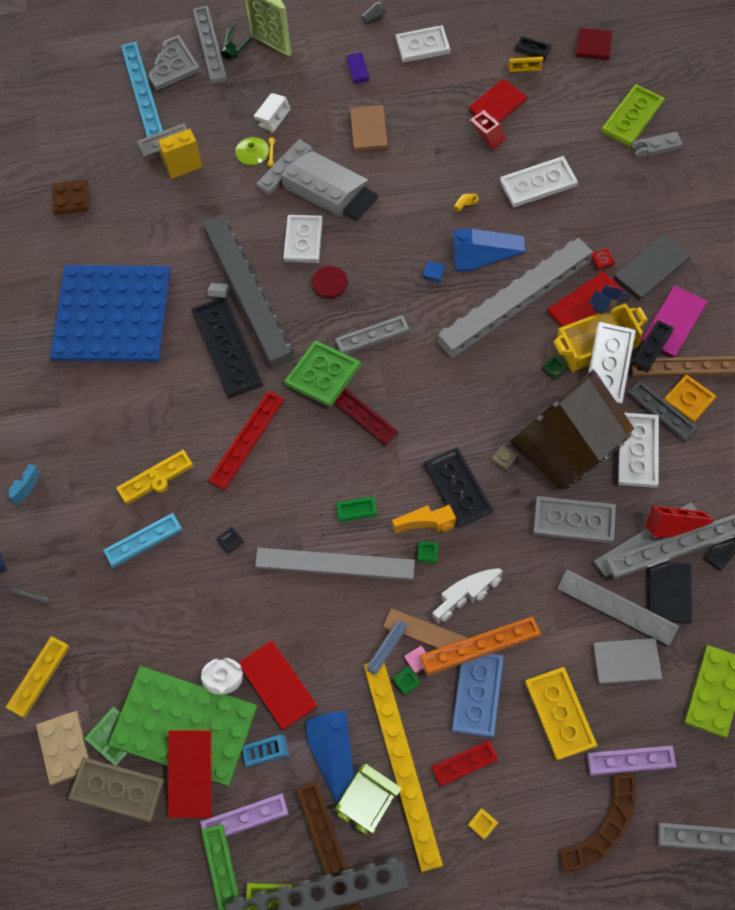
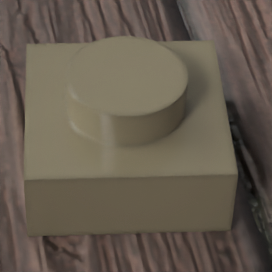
M502 445L491 458V462L507 472L518 459V454Z

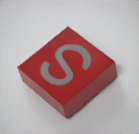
M608 248L593 252L591 259L597 271L614 266L615 264Z

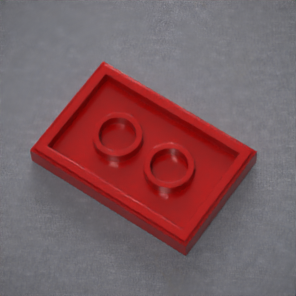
M502 79L472 103L468 111L476 116L484 110L497 122L501 123L525 103L528 96L505 79Z

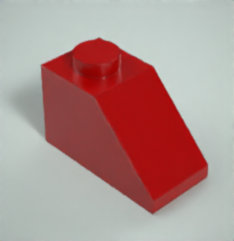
M484 110L470 120L484 142L492 149L507 139L500 123Z

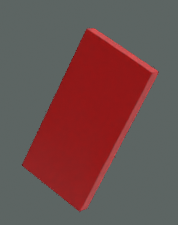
M603 271L549 307L547 312L561 327L598 314V312L593 310L594 306L589 304L596 290L602 291L605 285L622 289Z
M273 640L238 662L283 731L318 708Z
M169 730L168 818H211L212 730Z

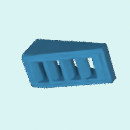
M281 734L246 744L242 747L245 767L289 757L286 737ZM269 744H270L271 751H272V754H271V755H269L268 746H267V745H269ZM261 746L264 757H261L259 747ZM250 749H254V754H255V759H254V760H252V755H251V750H250Z

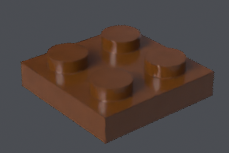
M86 179L52 183L54 215L89 211L88 182Z

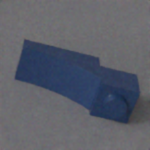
M605 285L602 291H595L589 304L593 305V310L600 314H603V312L610 313L617 305L628 302L631 295L617 287Z

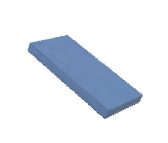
M489 654L461 664L452 732L494 738L504 655Z

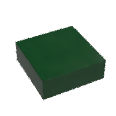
M553 355L542 366V370L554 380L558 379L568 369V365L556 355Z

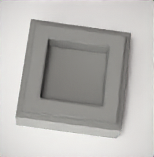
M211 283L208 288V296L225 298L229 291V284Z

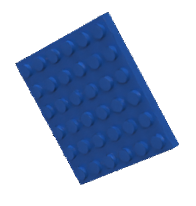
M65 265L50 359L52 361L160 362L171 271L170 266Z

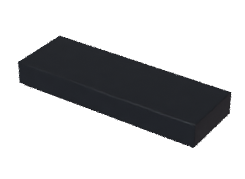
M657 320L631 365L648 373L674 331V327Z

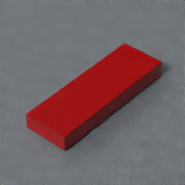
M488 740L433 765L431 768L440 787H443L489 766L499 759Z

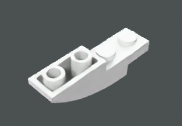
M498 568L478 572L449 587L442 593L441 600L444 603L433 612L432 619L437 624L441 621L446 622L452 616V611L463 607L467 599L472 604L476 600L481 601L487 595L486 591L491 587L495 588L502 581V570Z

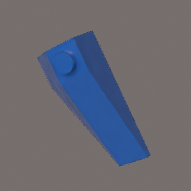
M476 229L454 230L453 246L456 272L474 271L479 269L480 266L492 265L495 261L506 260L525 253L524 236Z
M346 711L325 713L305 721L308 745L336 804H338L354 778Z

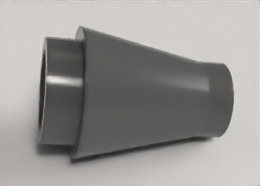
M380 1L374 2L361 17L367 24L383 17L386 10Z

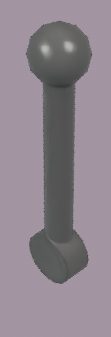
M16 586L11 588L13 595L21 594L39 600L42 604L49 602L46 596H36L21 591Z

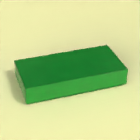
M374 497L336 502L339 523L378 517Z

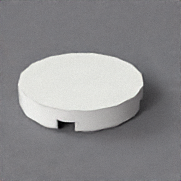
M229 658L210 661L205 665L201 673L203 687L208 692L220 695L236 690L242 683L243 678L241 666Z

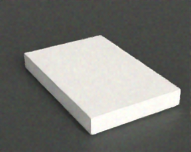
M443 25L395 34L403 63L450 54V46Z
M288 215L283 256L284 262L319 263L322 216Z

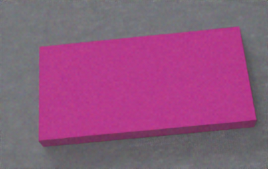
M674 286L643 336L641 343H644L657 320H660L674 327V331L660 353L670 358H675L708 301Z

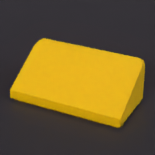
M543 57L514 58L508 61L509 72L540 71L543 65Z

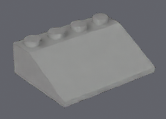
M310 151L292 162L281 175L284 189L339 218L343 214V209L368 183V179L314 151Z

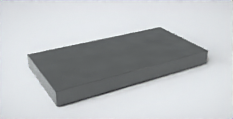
M664 234L616 273L614 279L641 301L685 264L691 255Z

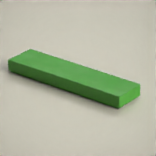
M224 824L202 829V835L219 910H227L226 905L231 904L232 899L240 896Z

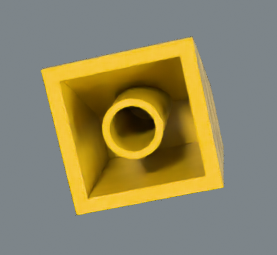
M191 129L158 140L159 153L171 179L203 167L197 142Z

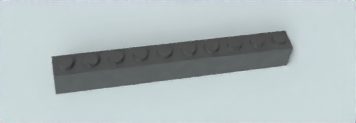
M222 215L204 221L205 233L271 369L273 370L292 362V347L290 343L286 344L285 333L283 329L279 330L278 319L276 315L272 316L270 312L272 311L269 301L265 302L264 291L262 287L258 288L257 277L255 273L251 274V265L248 260H244V251L241 246H237L238 240L235 233L231 234L230 232L232 228L229 221H225Z

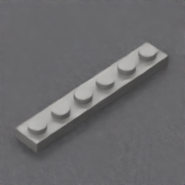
M566 570L558 586L559 590L667 645H670L679 628L678 625L569 570Z

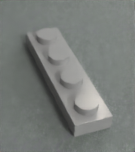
M299 139L256 183L257 188L270 196L282 184L281 175L287 167L295 160L313 151L312 147Z

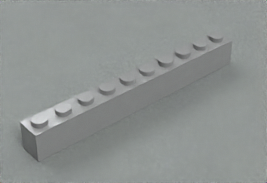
M580 238L568 242L563 249L555 251L547 260H542L533 270H528L520 279L513 280L507 288L500 289L494 297L486 299L481 306L470 310L468 315L457 319L449 328H444L439 333L438 344L453 359L590 263L593 251Z

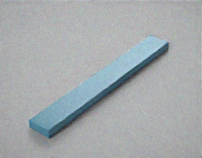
M137 42L122 45L121 49L146 135L149 137L162 132V126Z

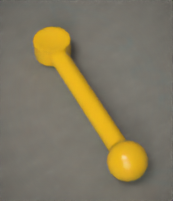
M271 137L268 140L270 154L267 164L269 167L274 165L273 145L275 144V139Z

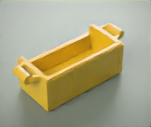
M625 303L613 308L610 313H598L559 328L557 339L553 343L559 354L565 358L571 371L574 372L590 366L597 324L599 322L634 329L635 336L632 347L634 349L639 347L643 335L640 327L648 319L641 307L637 309L629 308ZM633 312H635V314L637 315L638 319L640 320V323H638L635 319Z

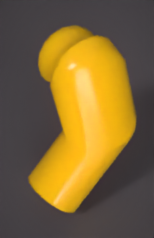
M474 193L463 194L453 206L454 210L460 212L464 206L476 204L479 199L478 195Z

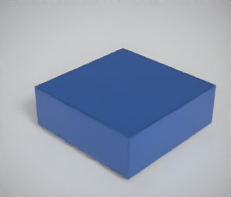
M428 261L423 273V279L440 283L445 265Z

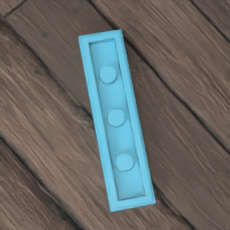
M172 513L103 551L112 568L183 530Z

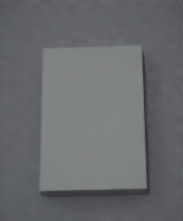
M656 638L593 643L599 685L659 681L662 679Z

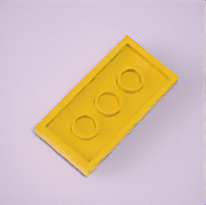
M565 667L525 680L526 687L556 761L597 747Z

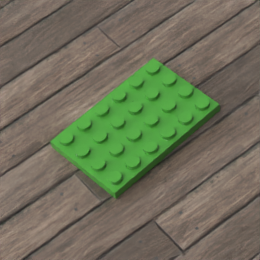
M140 666L108 746L168 766L169 730H212V782L229 787L257 710V705L226 694H213L208 692L205 687Z

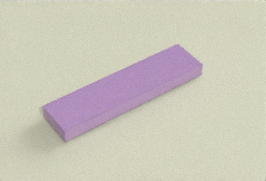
M673 745L587 753L590 776L676 768Z
M279 794L200 821L202 829L224 824L226 837L289 816L283 794Z

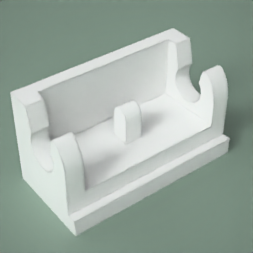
M271 93L254 115L255 120L262 122L258 126L274 132L291 110L287 98Z

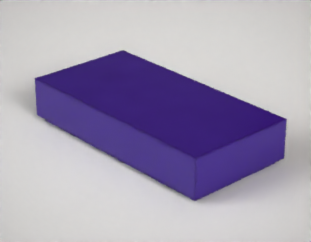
M362 52L346 55L353 84L369 81V74Z

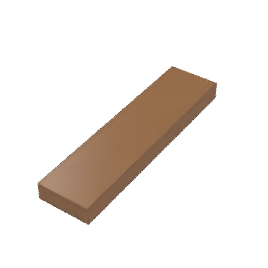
M394 609L390 610L383 626L384 629L391 631L396 622L400 620L407 625V629L402 636L435 649L467 639L465 636Z

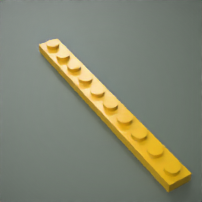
M369 663L364 664L396 783L401 787L399 793L421 872L443 867L385 663L376 675L371 674L367 670Z

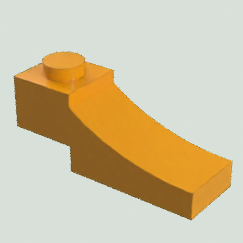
M450 505L431 512L429 506H425L392 520V528L395 534L419 528L436 529L437 532H447L456 525V517Z

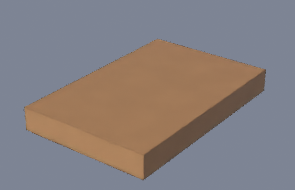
M383 105L350 108L354 152L388 149Z

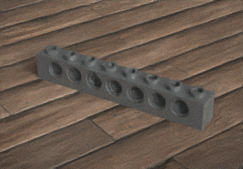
M397 858L385 860L384 865L376 866L375 863L364 865L361 871L354 872V869L342 871L341 876L332 877V874L319 877L317 882L311 883L310 880L297 883L298 887L290 889L288 885L275 888L276 892L267 894V891L253 894L254 898L245 900V897L234 898L231 900L232 903L226 906L227 910H247L253 905L258 910H269V903L273 900H278L280 903L278 910H332L407 891L409 887L402 860L397 861ZM382 872L390 876L386 884H380L377 881V876ZM359 878H365L368 881L367 887L363 890L355 887V883ZM339 883L346 886L345 893L343 895L334 894L335 885ZM316 889L324 891V896L320 901L312 899V893ZM298 894L302 897V902L299 906L293 907L290 904V899L293 895Z

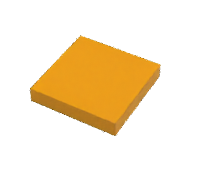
M685 375L663 400L694 424L717 396L688 375Z

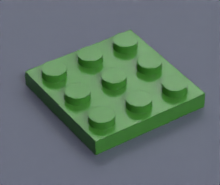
M315 340L285 379L284 383L286 386L331 407L361 367V362Z

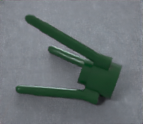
M233 24L231 32L230 28L227 29L223 48L220 52L222 57L231 60L233 57L237 58L238 54L252 40L249 37L236 50V45L231 42L236 24Z

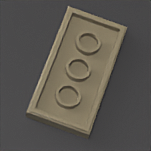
M83 757L68 799L152 823L165 780Z

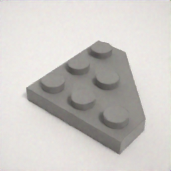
M177 35L164 41L162 51L158 53L154 62L155 66L148 76L155 90L158 91L201 71L185 43Z

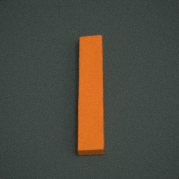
M532 616L424 653L419 658L426 675L429 676L541 636V632Z

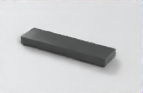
M640 380L627 392L626 395L647 413L659 415V422L684 443L697 431V426Z

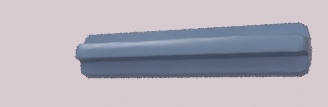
M400 620L396 622L368 664L367 670L371 674L376 675L407 629V625Z

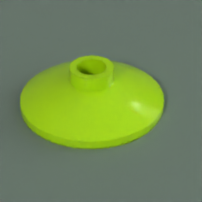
M257 137L246 138L236 147V157L245 165H258L264 162L269 155L268 144L263 139Z

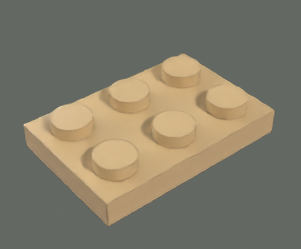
M74 711L36 724L50 785L53 786L76 778L82 758L90 759L78 712Z

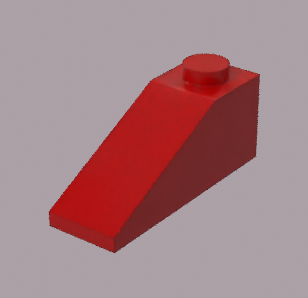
M652 505L645 527L656 538H672L710 525L714 519L705 511Z

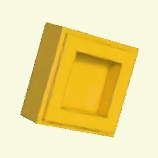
M481 808L470 821L468 827L485 840L497 826L498 822Z

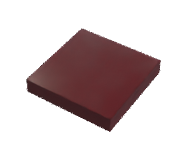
M580 28L576 57L609 60L612 31Z

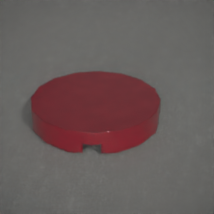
M325 266L321 267L313 275V289L318 296L324 299H334L336 296H341L347 289L348 279L346 273L341 268Z

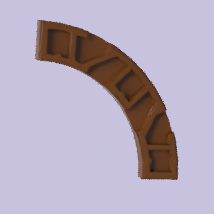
M635 774L612 777L613 800L605 822L585 842L559 851L563 874L574 872L596 863L605 857L621 840L632 819L636 801Z

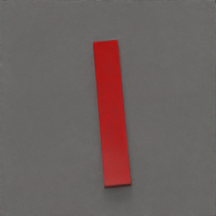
M267 391L209 477L208 482L224 491L227 489L285 402L284 398Z

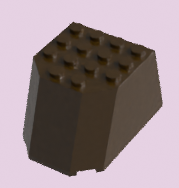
M593 369L510 442L561 490L565 486L570 488L572 485L583 480L590 474L593 468L604 463L614 451L616 452L625 444L624 442L631 437L630 433L634 430V427L597 372Z

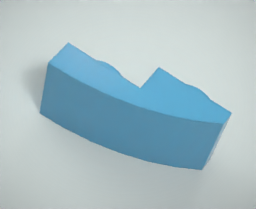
M28 464L27 469L22 474V481L14 480L13 486L9 488L8 496L14 505H19L34 488L40 476V471L36 465Z

